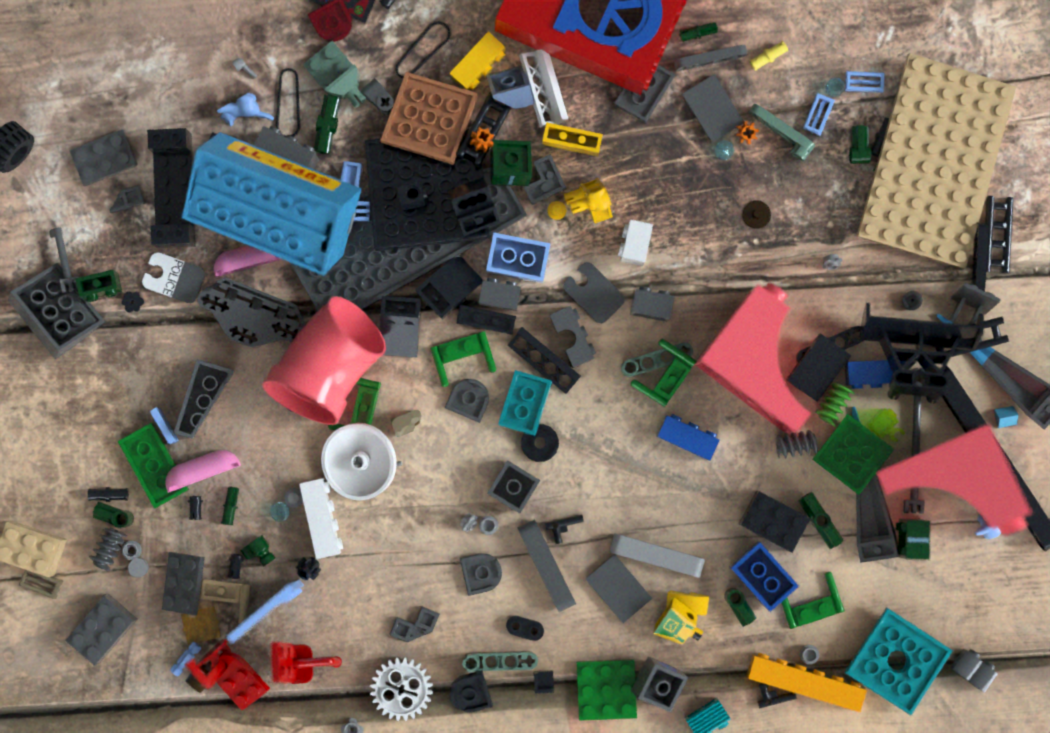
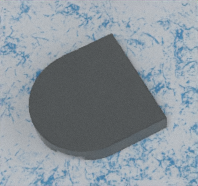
M462 380L454 386L445 408L480 423L488 406V391L478 380Z
M480 553L460 558L468 596L491 591L499 584L502 577V568L494 556Z

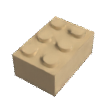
M8 521L0 538V561L46 577L55 576L67 539L15 521Z

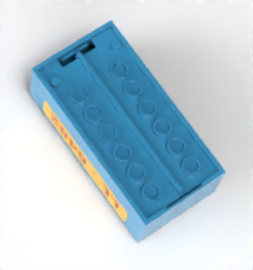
M219 132L197 148L182 218L324 276L344 254L355 218L361 188Z

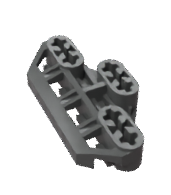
M226 277L202 289L197 298L198 304L202 308L212 311L228 338L252 348H259L261 345L283 339L289 342L294 340L295 337L282 331L277 332L274 329L276 325H280L282 328L295 333L297 331L299 333L306 325L297 305ZM220 287L227 290L228 287L230 288L226 298H224L225 293L214 289ZM238 295L250 300L255 297L251 308L249 307L250 303L237 299ZM209 298L220 304H227L229 310H224L211 303L206 304L204 299ZM263 305L276 310L280 307L276 318L274 317L275 313L263 309ZM288 314L291 316L297 314L300 323L287 318ZM238 328V331L252 337L255 336L258 338V341L252 343L250 339L232 333V330Z

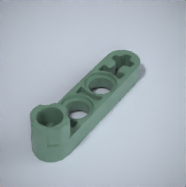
M753 104L748 111L753 118L793 144L794 147L790 153L798 160L804 162L815 147L811 140L761 106Z
M680 343L674 345L680 350H682L681 346H684L685 349L689 348V352L687 354L689 356H692L693 348L689 343ZM661 349L627 359L621 365V372L627 377H632L670 365L675 355L670 353L671 360L663 362L661 354L669 351ZM649 357L653 360L651 368L643 366L642 361L644 358ZM627 363H630L631 366L635 365L632 373L625 371Z
M530 651L468 653L465 655L462 665L468 672L480 670H532L538 664V657ZM518 655H522L521 659H527V656L530 655L532 659H535V662H532L531 666H528L527 662H521L522 666H518ZM479 656H483V660H482L483 667H479V666H480V657H479ZM489 656L495 657L497 661L493 667H489L485 663L486 658ZM513 656L516 659L515 665L507 666L505 658ZM469 658H473L477 662L473 667L466 663Z

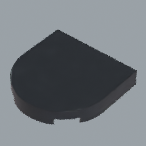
M483 670L462 675L454 680L450 687V700L455 707L467 713L493 707Z

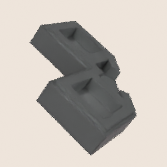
M422 606L415 624L397 617L390 636L410 642L433 632L440 613Z

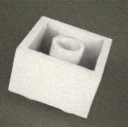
M630 220L629 224H625L622 234L625 242L621 243L618 256L621 257L620 262L638 266L644 265L653 224Z

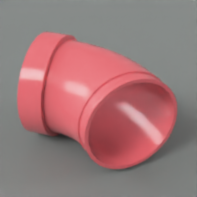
M332 297L301 329L281 357L279 363L271 367L262 387L271 398L292 412L318 423L335 425L347 406L345 399L354 385L368 368L385 353V340L378 327L363 310L345 298Z

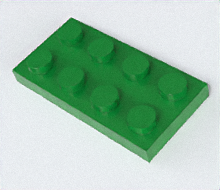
M153 423L118 441L154 509L189 490L188 486L172 492H167L166 477L176 464Z

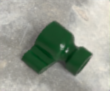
M263 535L240 550L246 560L259 557L263 567L276 559L274 554L269 552V544Z

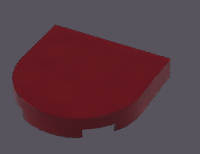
M333 0L307 14L317 34L326 41H341L351 32L352 17L343 0Z

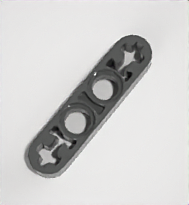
M738 45L674 60V66L676 71H683L747 56L748 53L746 45Z

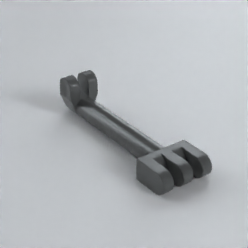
M53 228L49 231L51 238L55 237L64 279L58 280L61 293L66 292L65 285H67L69 292L73 291L72 283L75 284V288L78 290L75 278H79V276L72 277L62 228Z

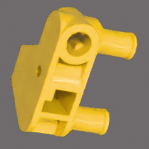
M599 178L584 184L581 183L579 189L563 193L566 204L571 207L572 214L588 209L595 224L613 217L610 209L609 195Z

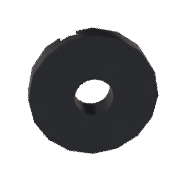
M539 424L536 436L523 434L521 447L529 459L536 462H545L557 453L559 438L550 426ZM539 437L546 441L544 448L541 449L537 448L534 444L535 440Z

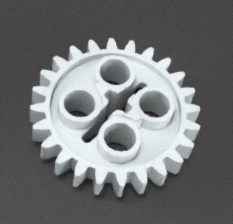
M397 657L395 663L390 659L388 661L389 666L384 663L381 665L383 671L376 670L379 677H372L376 681V683L370 685L371 688L375 689L370 695L376 696L372 702H379L376 709L383 708L382 715H385L387 712L390 713L389 719L393 715H396L397 721H399L401 716L407 721L408 715L414 719L415 712L420 715L422 714L421 707L427 709L428 706L425 701H431V698L427 696L433 694V691L428 689V687L433 686V683L427 682L431 675L425 676L424 673L427 669L420 670L421 663L415 666L414 659L410 663H407V657L403 659V662H400L399 657ZM399 672L402 677L401 680L394 681L391 673ZM417 679L420 685L418 688H412L409 685V681ZM386 682H390L391 684L397 687H400L402 684L405 686V690L415 692L418 694V696H414L407 691L399 693V688L386 685ZM384 691H393L394 698L387 699L384 696ZM404 697L411 698L412 705L405 706L402 703V699Z

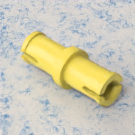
M781 41L770 49H764L763 53L750 59L749 62L756 71L768 62L772 63L775 58L788 52V48L784 41Z

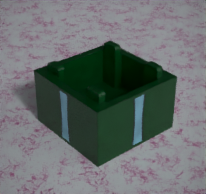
M493 140L494 144L490 148L491 185L529 186L532 178L531 141Z
M899 519V523H896V530H899L898 549L900 558L930 560V521L923 519Z

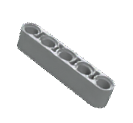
M614 533L609 552L698 578L701 576L705 559L616 533Z

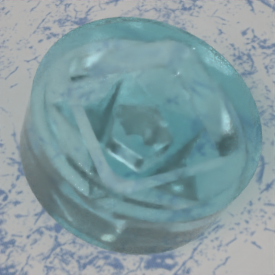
M721 141L715 147V155L720 160H728L734 154V146L729 141Z
M284 502L274 503L271 507L272 518L277 522L288 519L290 512L287 504Z

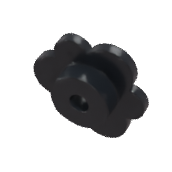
M126 292L124 295L125 299L122 300L125 311L129 313L133 311L138 312L140 306L144 304V299L140 297L138 292Z

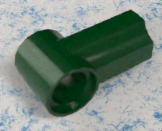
M858 125L851 127L850 164H870L869 126Z
M98 502L94 507L93 518L112 524L117 528L129 527L134 522V516L128 510H122L102 502ZM122 514L126 517V522L124 524L120 522V516Z
M729 588L725 592V601L731 607L742 627L751 624L757 619L740 590ZM733 593H738L739 595L736 602L730 601V596Z

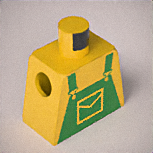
M673 597L656 621L653 634L678 644H684L689 636L699 641L703 630L696 627L697 614Z

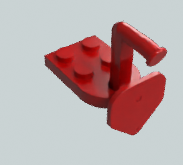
M227 639L220 640L197 664L195 659L184 665L204 687L211 688L217 683L241 710L251 705L270 689L242 656L231 651L230 647L226 644L228 642ZM210 660L212 662L211 670L205 675L199 667Z
M271 642L272 683H308L313 678V667L333 666L338 668L342 664V659L338 656L313 658L312 649L305 644L293 645L284 642Z

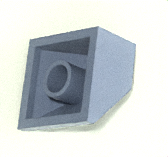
M522 65L486 76L493 99L514 109L525 108L528 105L534 104L530 85Z

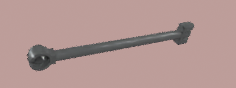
M919 368L918 370L921 372H925L923 368ZM915 395L913 402L912 457L920 454L922 396ZM911 487L910 500L904 499V513H909V506H911V513H916L917 506H919V514H924L925 500H918L919 487Z

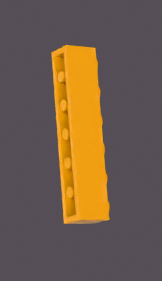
M764 653L752 654L746 674L748 679L861 713L867 692L862 687L863 684L852 680L851 683L843 682L844 678L836 675L830 678L825 676V672L816 669L810 672L806 670V666L795 664V667L787 665L788 661L780 658L774 661L769 659V655Z

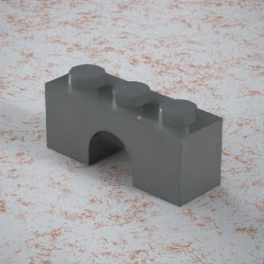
M568 306L550 314L549 317L557 334L562 331H570L575 335L576 343L571 348L565 350L572 368L593 360V355L596 352L592 343L588 344L585 337L588 334L585 327H580L577 321L580 319L576 308L572 310V307Z

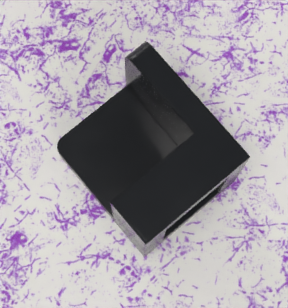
M553 670L534 671L535 694L554 693Z

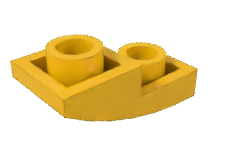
M673 590L668 591L666 607L674 597L695 614L707 615L709 596L693 592L686 594Z

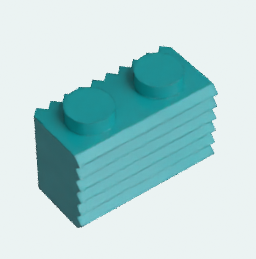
M717 697L684 717L693 733H712L716 728L721 730L731 720Z

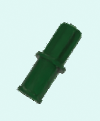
M713 22L701 26L697 24L695 27L679 30L681 41L701 39L703 36L717 33L718 26Z
M228 487L226 501L223 504L224 512L221 524H234L235 511L238 509L236 505L239 488Z

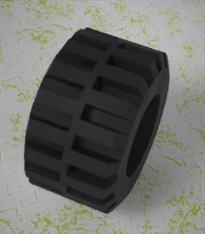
M14 121L0 127V172L8 173L17 168L27 158L35 141L34 136Z

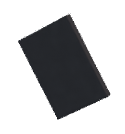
M820 333L786 380L818 402L852 355Z

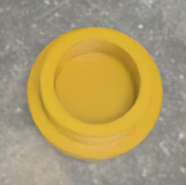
M561 201L551 202L547 209L549 217L554 220L562 219L566 215L565 204Z

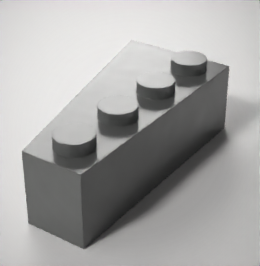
M196 360L174 430L175 434L191 439L195 437L234 374V370L202 360Z

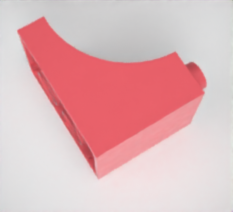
M768 282L763 287L758 284L746 294L694 365L784 433H797L811 413L803 408L789 392L778 365L777 344L779 332L784 318L790 310L783 303L788 295L771 282Z
M989 424L877 473L886 495L911 487L939 488L963 498L978 511L989 528H999L1004 536L1027 527L1023 517L1031 514Z

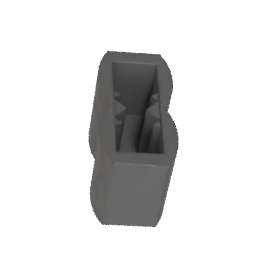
M963 649L950 668L974 687L985 692L998 675L994 671L996 667L988 661L983 663L978 659L980 655L974 650L970 649L968 651Z

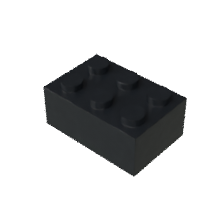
M756 490L739 525L793 553L810 518Z

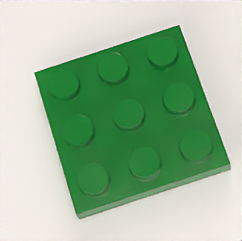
M847 414L812 460L860 495L895 449Z
M634 659L576 661L579 721L637 718L636 696L631 691L635 683Z

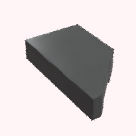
M136 185L120 190L114 205L110 208V213L113 214L146 204L141 186Z

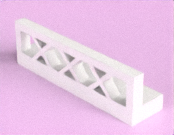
M543 50L520 54L519 57L530 85L533 105L540 128L546 126L543 117L544 111L550 115L551 121H547L548 123L561 124L568 119L550 54ZM533 57L534 67L528 64L527 58ZM533 75L539 78V86L533 82ZM539 93L545 98L544 104L538 100Z

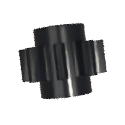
M302 557L296 566V569H298L297 574L303 580H308L309 578L315 580L321 571L318 560L313 557H309L307 560L305 557Z

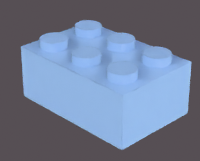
M493 233L486 272L543 283L550 243Z

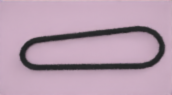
M437 21L433 22L428 26V28L423 32V34L417 39V41L412 45V47L397 63L395 71L400 78H404V76L398 72L399 65L403 62V60L414 49V47L419 43V41L425 36V34L430 30L432 26L436 24H441L445 26L448 31V36L443 43H441L411 73L414 74L443 45H445L448 42V40L450 39L451 31L447 24H445L444 22Z
M285 68L279 77L276 129L279 130L282 76L284 72L292 71L296 77L297 130L294 134L290 135L294 137L300 130L298 73L292 68Z

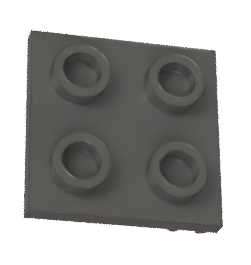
M964 283L951 297L952 300L957 302V305L950 317V321L954 322L965 303L975 308L968 325L975 324L979 313L986 315L1001 299L995 297L991 292H984L978 289L973 284Z

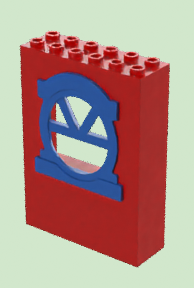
M504 0L495 18V32L536 50H543L556 59L641 95L643 90L647 91L651 83L653 74L656 72L668 40L672 36L687 0H610L596 32L583 21L579 12V0ZM642 7L643 17L637 28L631 31L615 10ZM611 18L622 31L623 36L610 37L603 35Z

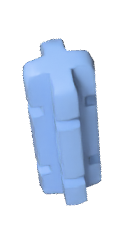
M192 642L188 647L189 650L186 649L176 661L177 664L170 668L174 675L180 676L183 668H186L184 665L194 659L195 653H199L201 646L198 643Z

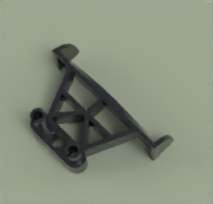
M866 302L859 340L877 341L880 343L893 371L887 393L890 399L893 400L895 396V400H897L900 394L925 396L929 403L933 401V404L938 402L939 397L944 395L949 385V379L943 372L955 349L976 350L984 334V313H979L976 325L870 316V303ZM891 343L915 345V350L893 348ZM923 346L951 348L949 353L924 351ZM900 361H907L903 365L900 363ZM918 362L925 372L911 371L909 369ZM935 364H942L939 369Z

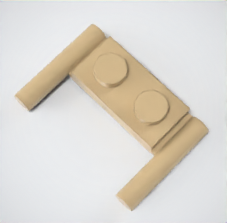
M202 579L199 599L240 603L238 623L243 624L247 619L251 585ZM189 615L188 617L196 618V615Z

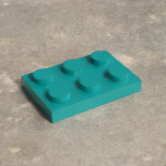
M515 370L498 425L536 436L552 381Z

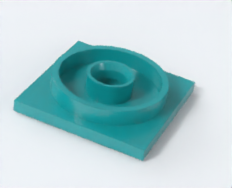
M886 607L845 670V673L911 716L953 650ZM894 651H900L906 657L905 665L898 670L892 669L888 664V657Z

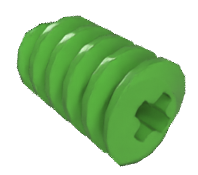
M832 383L831 386L834 390L829 389L827 391L831 397L824 396L823 399L826 403L821 402L819 404L823 410L816 409L815 411L820 419L834 427L835 424L832 420H839L836 413L843 414L840 407H847L844 400L851 401L848 394H855L849 388L838 383Z

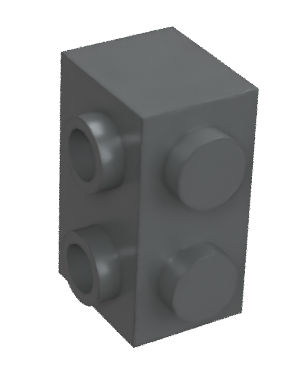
M487 278V281L483 280L479 305L517 311L521 287L517 286L518 283L506 281V284L498 283V279Z

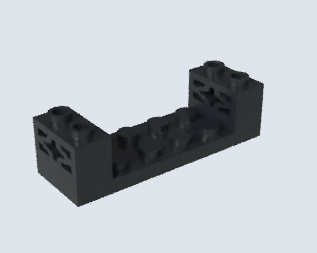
M186 128L147 130L148 149L153 153L155 225H150L151 245L156 248L196 247L195 223L182 218L193 169L192 133Z

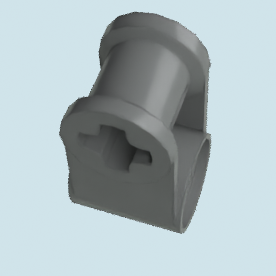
M374 78L361 90V93L381 113L389 115L394 105L393 98ZM386 102L390 105L388 107L385 105L383 106V103Z

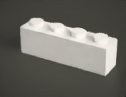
M322 478L300 483L316 559L340 554V549H343V543L341 538L337 537L336 531L339 530L337 519H333L332 515L335 509L333 501L329 500L328 493H330L328 481L325 482V479Z

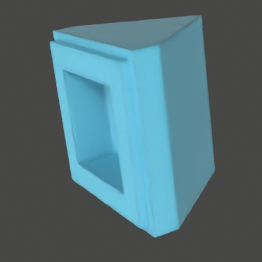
M1014 406L994 409L997 428L1017 425L1018 413Z

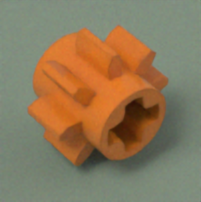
M743 121V126H736L739 130L734 136H739V143H743L746 140L747 145H750L751 139H758L755 135L759 130L754 128V122L748 126L747 121ZM750 130V134L747 136L743 135V132Z
M478 127L477 133L472 132L471 137L474 139L471 140L470 144H474L476 147L475 151L479 149L486 152L487 146L492 147L494 144L490 141L494 138V134H490L489 128L481 129V127Z

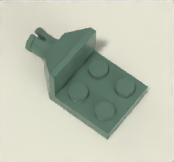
M333 41L303 64L328 95H334L341 99L347 98L355 108L360 106L355 97L361 103L366 100V97L359 91L360 73L357 67L347 59Z

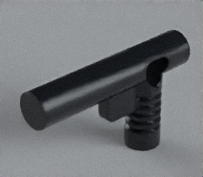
M583 515L545 523L546 530L552 529L554 533L555 544L563 543L561 533L568 531V525L584 522ZM553 523H558V527L556 529L553 528Z
M759 684L763 700L757 701L759 709L797 699L794 692L778 696L775 690L768 692L767 684ZM766 699H769L770 703L765 704Z

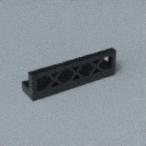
M523 327L520 328L516 336L507 345L548 380H551L565 394L581 377V375ZM519 337H522L527 343V349L518 350L513 344ZM529 344L535 349H529ZM529 351L540 352L542 361L533 362L530 360ZM553 363L556 366V374H547L544 364ZM567 375L573 381L565 389L559 384V376ZM551 376H557V381L554 380Z

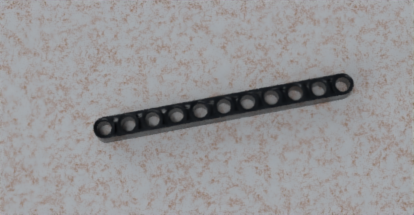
M946 366L943 374L948 377L949 385L941 397L966 434L986 426V422L952 370ZM998 442L1031 514L1024 516L1023 519L1038 545L1046 552L1050 549V520Z

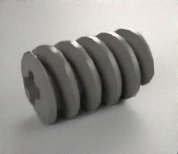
M811 430L806 431V436L803 431H799L798 436L796 433H791V437L788 434H784L783 439L780 435L776 436L775 445L778 458H780L781 453L784 458H787L788 452L791 453L792 457H795V451H798L799 455L802 456L803 450L809 455L812 448L815 454L818 452L816 436Z
M103 528L107 535H100L104 541L96 542L100 549L93 548L97 555H90L89 558L95 566L110 571L108 565L114 564L112 558L118 556L115 551L121 550L118 544H123L125 541L122 537H127V535L113 528Z

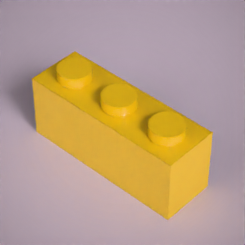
M488 31L450 72V77L463 89L468 91L470 89L474 90L480 83L478 80L483 75L487 76L493 69L491 66L496 61L500 62L504 58L505 46Z
M546 122L542 145L598 157L603 134Z

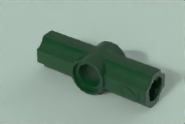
M324 95L321 114L318 115L316 122L315 152L330 154L333 136L336 134L338 127L337 116L341 102L340 97Z
M813 492L806 494L798 500L810 518L812 525L830 550L844 541L832 523L830 516L825 512ZM820 515L825 517V523L822 526H819L816 522L817 517Z

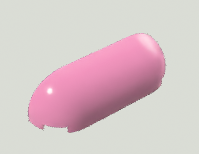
M246 245L220 254L215 260L213 272L215 278L278 261L281 258Z
M217 450L178 464L167 474L165 481L167 492H172L241 466L240 461L230 451Z

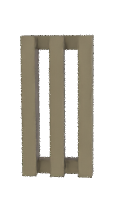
M25 570L19 586L56 599L63 580ZM28 573L56 583V586L44 582L42 580L36 579L34 577H31L28 575ZM27 579L29 581H32L54 591L53 593L48 592L46 590L28 584L25 581Z

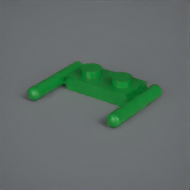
M485 331L430 348L442 387L449 385L443 364L478 353H484L489 372L494 373L496 371Z
M660 339L658 344L676 357L653 390L635 379L631 381V386L665 407L697 360L665 339Z
M360 378L356 383L360 387L350 424L364 423L371 425L381 382ZM337 423L335 425H328V428L336 431L345 425Z
M832 572L825 573L831 593L830 596L793 608L790 607L788 598L781 602L790 629L845 611Z

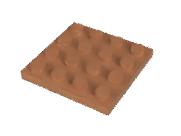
M406 72L381 137V143L453 165L475 107L478 93Z

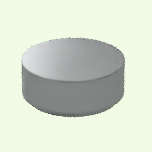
M136 558L129 563L128 570L133 577L139 578L147 574L149 565L145 559Z

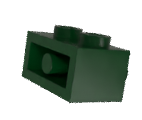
M115 270L75 278L79 297L87 300V302L99 300L98 297L106 296V298L115 297L117 293L122 292L119 273Z

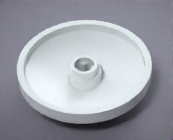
M352 423L337 429L326 440L321 456L322 470L326 480L337 493L353 500H367L381 494L391 484L396 472V454L390 440L379 429L364 423Z

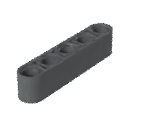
M535 519L518 527V531L558 612L560 613L576 605Z

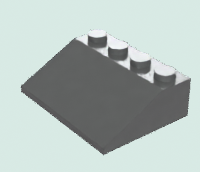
M58 263L12 290L8 298L9 303L55 360L105 323L91 303L79 297L74 283H72L73 291L69 292L67 285H65L66 292L61 293L58 280L64 279L62 267Z

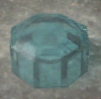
M831 78L825 85L826 93L831 97H839L845 90L844 82L840 78Z

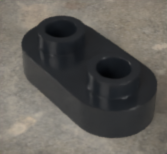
M517 615L511 616L507 620V631L514 636L537 641L544 634V627L538 621ZM517 622L520 627L513 629L512 624ZM537 628L538 633L533 635L531 629Z

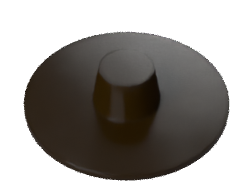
M755 200L749 202L744 207L742 216L746 225L754 229H760L769 223L771 211L766 203Z

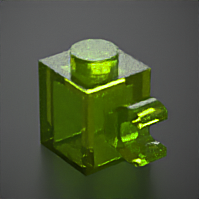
M881 408L866 424L879 438H883L888 434L893 442L898 441L894 436L895 432H899L901 435L905 434L903 429L893 428L899 421L896 419L897 414L890 408Z

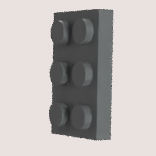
M123 129L70 150L82 184L85 187L138 166Z
M169 552L162 610L197 615L205 557Z

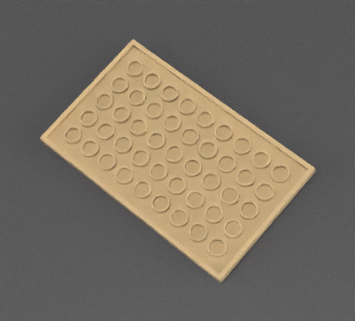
M912 53L907 54L856 237L960 269H966L977 231V222L980 220L1016 86Z

